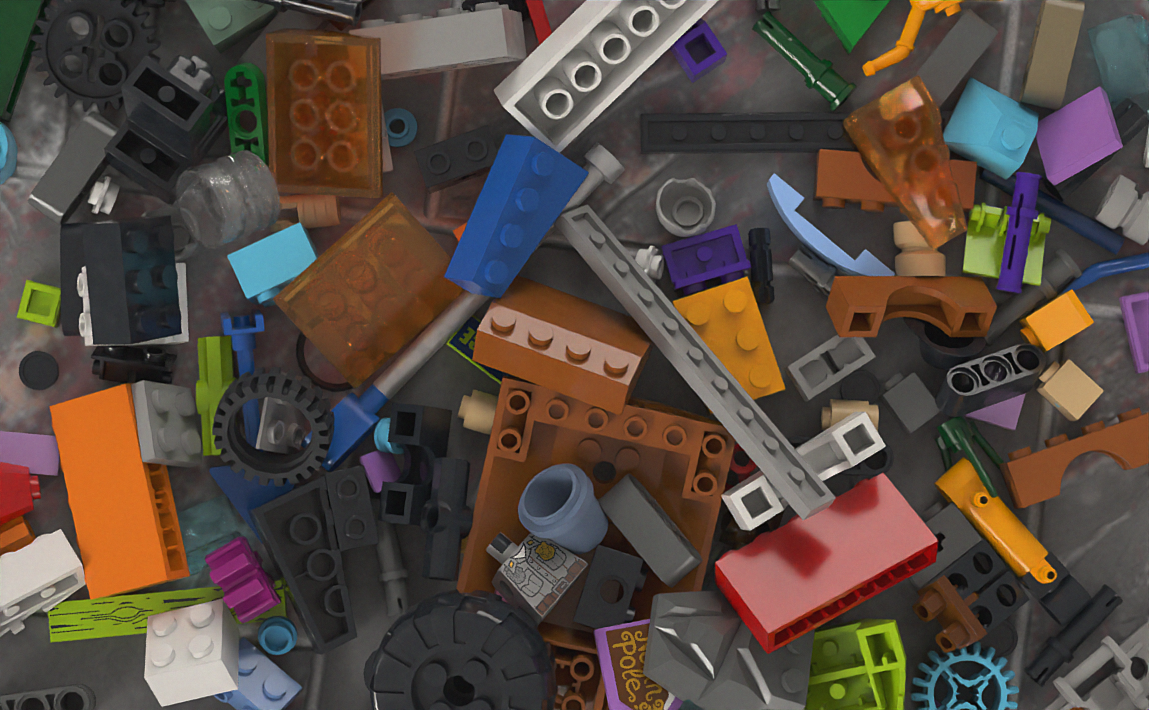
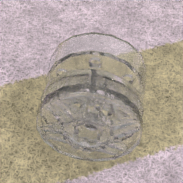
M240 150L231 153L229 156L220 157L214 163H204L185 170L178 177L175 187L176 204L180 218L188 233L198 244L206 249H217L237 241L242 236H250L257 231L268 229L276 223L280 212L279 194L275 180L266 164L259 156L249 150Z

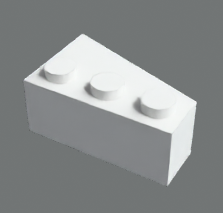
M61 529L51 534H43L37 537L30 545L16 552H7L0 556V637L10 629L12 633L17 634L25 628L22 622L24 619L40 608L44 612H48L85 585L83 565Z

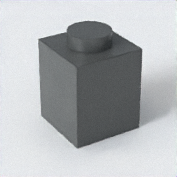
M900 371L882 384L886 391L878 398L906 435L914 432L941 411L937 407L934 397L915 372L904 376Z

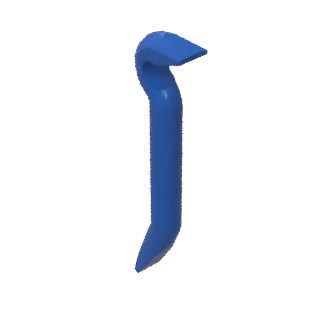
M1149 252L1095 263L1086 268L1078 279L1075 278L1060 294L1071 289L1075 291L1102 277L1149 268Z

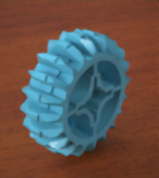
M978 641L970 645L969 652H967L966 647L960 650L957 648L954 653L953 651L945 653L942 650L944 655L942 658L934 651H929L927 655L934 663L933 666L930 668L921 662L917 666L920 671L927 673L925 679L912 678V683L923 687V691L911 693V699L924 702V705L914 710H960L965 708L969 710H986L987 708L982 702L981 695L991 678L995 686V698L990 710H1004L1005 707L1017 709L1018 704L1007 700V694H1016L1019 692V688L1013 685L1006 686L1005 683L1013 679L1015 673L1012 670L1000 672L1007 663L1005 657H999L991 662L995 655L993 647L988 646L980 655L981 643ZM967 660L981 664L984 669L978 674L974 673L968 678H962L952 670L950 665ZM941 674L948 686V693L944 700L941 701L942 705L936 708L934 687ZM955 682L966 687L972 686L973 692L969 693L973 694L971 701L976 707L962 699L957 701L956 695L960 693L956 692L958 686Z

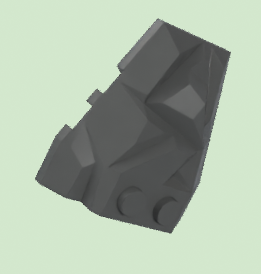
M720 590L657 594L653 596L643 674L680 700L685 701L689 699L703 710H804L807 700L815 629L767 654Z

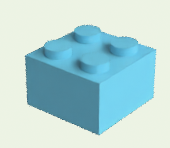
M300 222L227 255L246 298L255 305L263 304L264 308L283 301L286 298L284 292L295 287L299 288L300 291H304L321 283L319 276L327 273L308 230Z

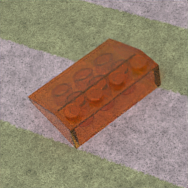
M283 28L266 33L270 191L382 198L381 38L321 29Z
M391 192L272 300L343 377L357 389L460 296L465 289L444 277L451 257L395 194Z

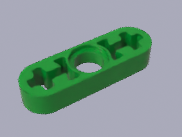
M242 63L229 69L224 79L233 167L239 175L245 178H255L267 172L272 164L265 80L262 71L256 65ZM243 73L246 79H251L252 86L247 87L246 90L244 85H238L237 78L243 76ZM245 97L246 100L254 98V102H246L239 105L238 100ZM243 110H249L256 116L257 127L254 131H247L241 126L239 118ZM258 137V141L252 144L250 141L247 143L242 142V139L249 140ZM252 153L254 157H259L260 163L253 167L251 162L245 161V155Z

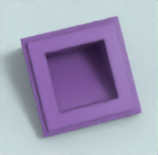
M377 450L360 457L359 461L364 466L365 474L373 491L376 493H381L383 481L394 482L402 474L392 452L386 453Z

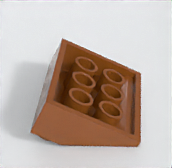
M517 275L502 297L495 298L491 302L476 333L472 361L622 416L655 343L631 316Z

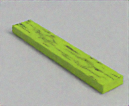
M276 580L277 586L274 587L277 594L281 597V603L245 623L263 622L272 616L288 618L286 591L281 580ZM220 586L104 597L92 600L63 601L48 611L50 641L52 643L147 633L148 616L223 599L224 591ZM234 607L229 609L237 624H245L238 620Z

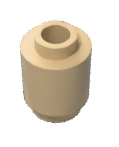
M473 390L471 397L464 395L458 413V418L464 419L463 427L490 435L498 396L478 390Z
M830 399L829 407H822L821 430L830 428L854 412H866L878 432V405H869L868 401Z

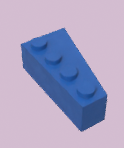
M506 134L444 277L472 294L501 298L589 172L536 137Z

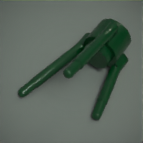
M963 415L936 427L941 436L934 440L941 451L945 472L953 466L949 447L952 448L954 454L964 449L989 495L992 498L997 497L998 493L972 445L976 441L999 470V464L1004 463V461L979 432L974 420L969 422L966 415Z

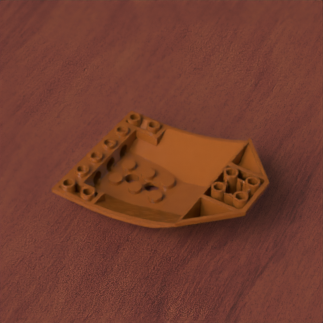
M503 376L473 512L472 528L468 535L456 589L459 593H471L476 589L494 593L495 587L491 581L502 564L486 551L487 547L500 532L519 546L530 534L521 523L518 515L519 501L526 486L538 473L551 466L573 464L582 469L590 478L596 499H600L628 473L633 475L695 547L703 560L673 588L666 585L646 561L643 560L641 568L648 569L645 583L641 592L634 590L629 606L636 608L632 622L650 619L654 595L702 590L722 501L721 494L724 492L736 440L721 422L660 402L631 396L621 416L521 378ZM602 461L612 463L616 468V475L607 481L598 479L593 470L597 463ZM607 515L608 529L603 540L598 545L642 558ZM596 547L583 554H574L588 563L587 567L574 585L537 626L545 643L550 642L557 665L555 675L558 689L553 710H609L593 630L596 629L573 621ZM607 580L602 584L600 594L604 601L613 604L622 598L623 588L619 582Z

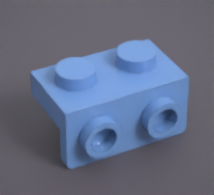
M242 637L239 640L238 689L215 694L214 696L223 703L228 702L236 710H285L300 694L303 687L246 638Z

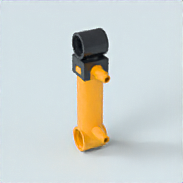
M962 457L934 483L941 495L948 502H954L968 522L986 539L992 549L1016 574V579L1033 597L1037 598L1043 609L1060 626H1066L1093 601L1089 593L1069 574L1070 572L1058 558L1043 547L997 495V497L992 498L989 495L973 465L965 457Z

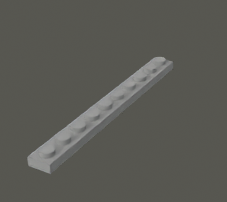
M587 204L560 214L555 222L556 227L802 520L828 508L836 499L833 493Z

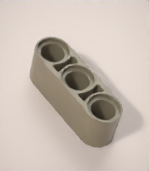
M1042 0L1022 81L1019 102L1056 111L1060 109L1082 22L1084 2L1078 0Z

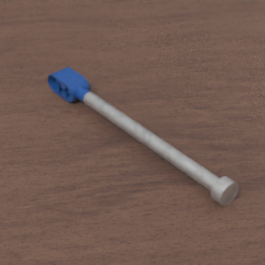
M596 143L583 156L587 162L583 169L588 171L589 174L560 214L576 209L604 180L612 184L625 170L619 161L599 143ZM555 222L536 249L557 229ZM464 289L360 397L352 392L330 411L334 412L335 420L333 426L335 428L329 451L321 465L327 472H332L338 468L375 430L377 423L381 420L376 413L490 296L472 294ZM312 431L301 443L304 449L311 441Z

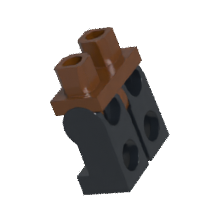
M985 538L917 591L920 597L913 604L912 609L918 618L924 622H928L936 617L944 628L936 635V642L945 653L957 648L960 650L979 641L989 631L1030 600L1009 571L993 578L1006 566ZM975 554L983 555L987 559L989 564L988 570L983 568ZM998 587H1006L1011 592L1013 601L1008 602Z

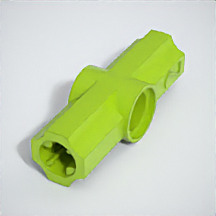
M231 336L198 338L200 380L196 381V405L202 422L203 456H220L222 450H216L214 444L216 435H212V427L215 413L223 394L229 385L237 379L234 375V354Z

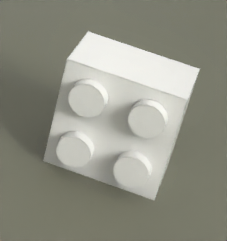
M223 599L148 616L144 678L162 707L238 689L239 627Z

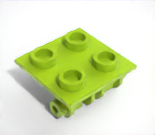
M981 202L980 205L974 204V209L969 212L962 273L999 279L1010 215H1006L1007 206L1001 209L986 206L984 202ZM1041 212L1038 214L1037 220L1033 219L1022 282L1035 286L1041 285L1045 238L1051 226V218L1045 217L1044 213Z

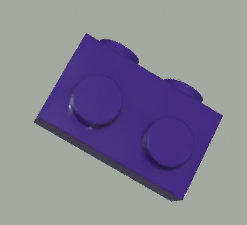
M737 224L661 246L674 292L683 290L685 296L707 290L706 283L721 279L723 285L744 278L743 272L749 271L751 268Z

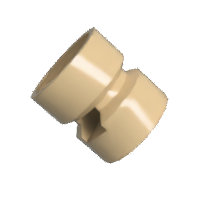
M919 220L894 223V242L896 247L902 250L900 254L894 257L895 276H946V256L938 251V248L944 245L945 222Z

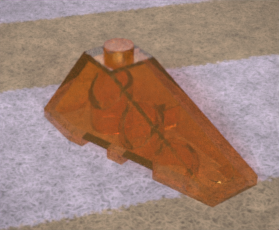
M917 75L855 110L842 124L864 160L929 247L934 250L965 232L967 226L958 187L953 180L949 163V158L951 157L948 145H945L940 125L942 122L940 110L921 77Z

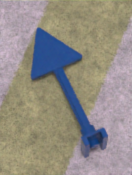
M259 309L251 310L252 321H250L249 315H239L233 317L234 323H231L228 312L220 313L221 329L224 335H231L233 351H237L239 378L248 371L253 375L255 371L253 349L257 348L255 333L265 331L263 314ZM258 398L251 399L242 405L246 442L255 448L260 427ZM231 465L210 467L209 472L262 543L247 511L291 491L294 484L291 485L287 479L284 486L275 487L274 479H270L268 486L260 485V476L255 475L252 481L244 479V469H241L236 474L230 469Z

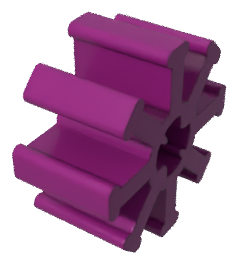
M239 536L205 556L206 563L212 569L209 574L213 583L222 588L224 591V602L229 609L234 607L237 618L241 623L249 622L281 603V597L274 589L277 585L272 575L264 571L262 567L263 559L257 550L252 551L249 541L245 536Z

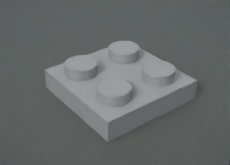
M145 380L131 384L142 462L188 468L201 465V439L197 432L194 413L196 405L192 397L191 388Z

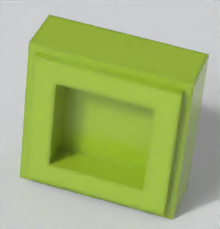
M26 280L17 318L57 328L61 314V288Z

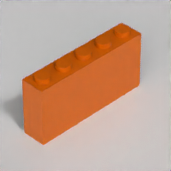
M125 383L49 406L52 417V429L56 435L60 454V467L64 473L68 492V505L73 515L77 534L76 542L81 553L85 572L84 580L89 591L90 600L116 596L190 577L167 466L142 462L131 384L133 383Z

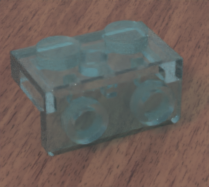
M1129 14L1087 29L1109 103H1116L1126 98L1149 92L1148 20H1144L1142 15Z
M225 494L177 514L190 576L196 575L202 569L209 567L205 561L206 555L233 539L243 536L231 501Z

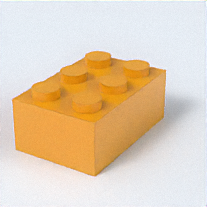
M748 276L672 301V305L753 400L786 389ZM704 403L708 416L712 415L713 412Z

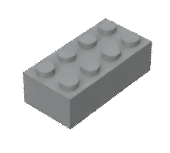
M488 2L476 4L475 12L470 10L460 11V8L437 10L436 18H433V16H422V14L418 13L398 16L399 23L384 22V19L360 22L361 29L349 30L354 77L356 79L383 81L525 60L527 54L521 12L509 10L508 5Z

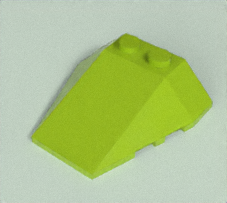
M863 618L815 629L807 700L804 710H904L907 658L896 620Z

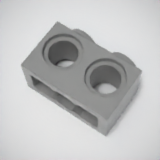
M837 334L786 367L784 371L806 402L876 356L863 337H839Z

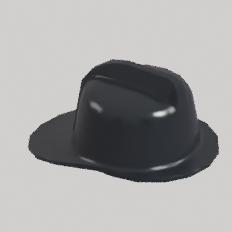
M903 317L909 329L919 338L920 353L923 360L935 368L949 372L951 368L969 362L971 356L977 355L984 350L986 344L984 337H949L940 328L927 321Z

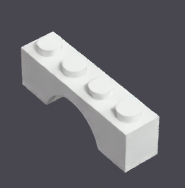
M854 412L795 450L816 475L824 481L839 472L854 467L886 447L867 413ZM761 470L721 494L722 499L742 530L751 531L783 511L789 504Z

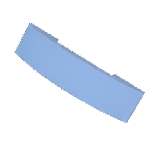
M775 173L767 182V187L778 213L791 232L816 256L852 276L895 275L893 271L866 249L855 260L852 259L795 211L804 200V197Z

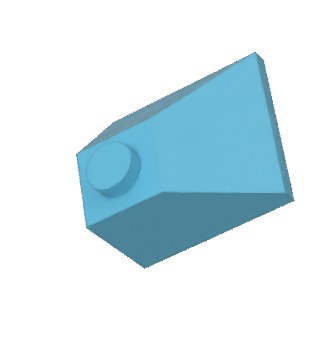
M970 77L938 144L970 161L977 162V165L1007 180L1022 165L1037 133L1039 113Z

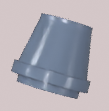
M558 464L541 471L528 483L520 498L518 515L523 526L534 536L549 539L572 554H583L594 549L606 535L608 529L607 515L594 495L593 484L590 478L576 465Z

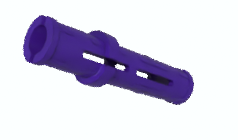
M1016 172L1017 177L1011 207L1007 206L1006 215H1010L996 289L1022 293L1021 287L1028 256L1033 219H1038L1039 212L1035 211L1042 176L1026 172Z

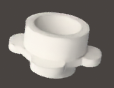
M105 176L102 183L95 181L88 198V203L93 204L92 213L97 214L100 211L109 215L120 188V185L110 182L111 177Z
M649 246L648 250L639 249L635 261L655 283L656 279L662 277L664 257L660 256V249L655 248V246Z

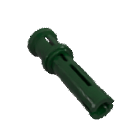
M767 11L762 16L763 19H759L755 23L752 30L757 32L805 77V86L809 89L814 88L831 103L829 108L835 112L853 94L858 86L853 82L849 84L832 68L833 63L830 60L823 59L821 61L783 26L770 11Z

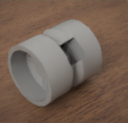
M1121 174L1118 175L1103 197L1094 219L1112 229L1121 226L1124 236L1140 245H1144L1149 240V191L1144 194L1140 193L1139 184Z

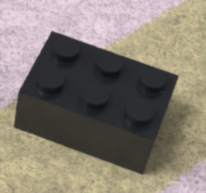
M171 215L129 217L82 224L93 345L135 344L182 334V316L179 307L178 274L175 264L174 233Z

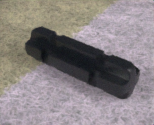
M764 227L753 228L748 233L749 246H752L750 251L752 283H755L752 291L758 305L771 304L774 302L775 296L774 286H771L773 281L771 249H768V245L771 244L770 230Z

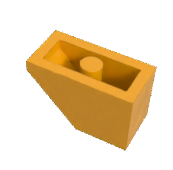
M1073 289L1058 295L1021 319L1019 322L1023 329L1019 332L1025 343L1033 344L1043 352H1046L1087 328L1094 321Z

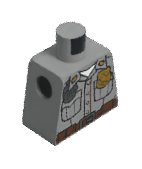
M500 532L486 549L490 555L502 564L491 581L495 589L511 606L516 609L520 606L538 625L574 585L588 565L584 560L549 539L539 538L531 533L517 546Z

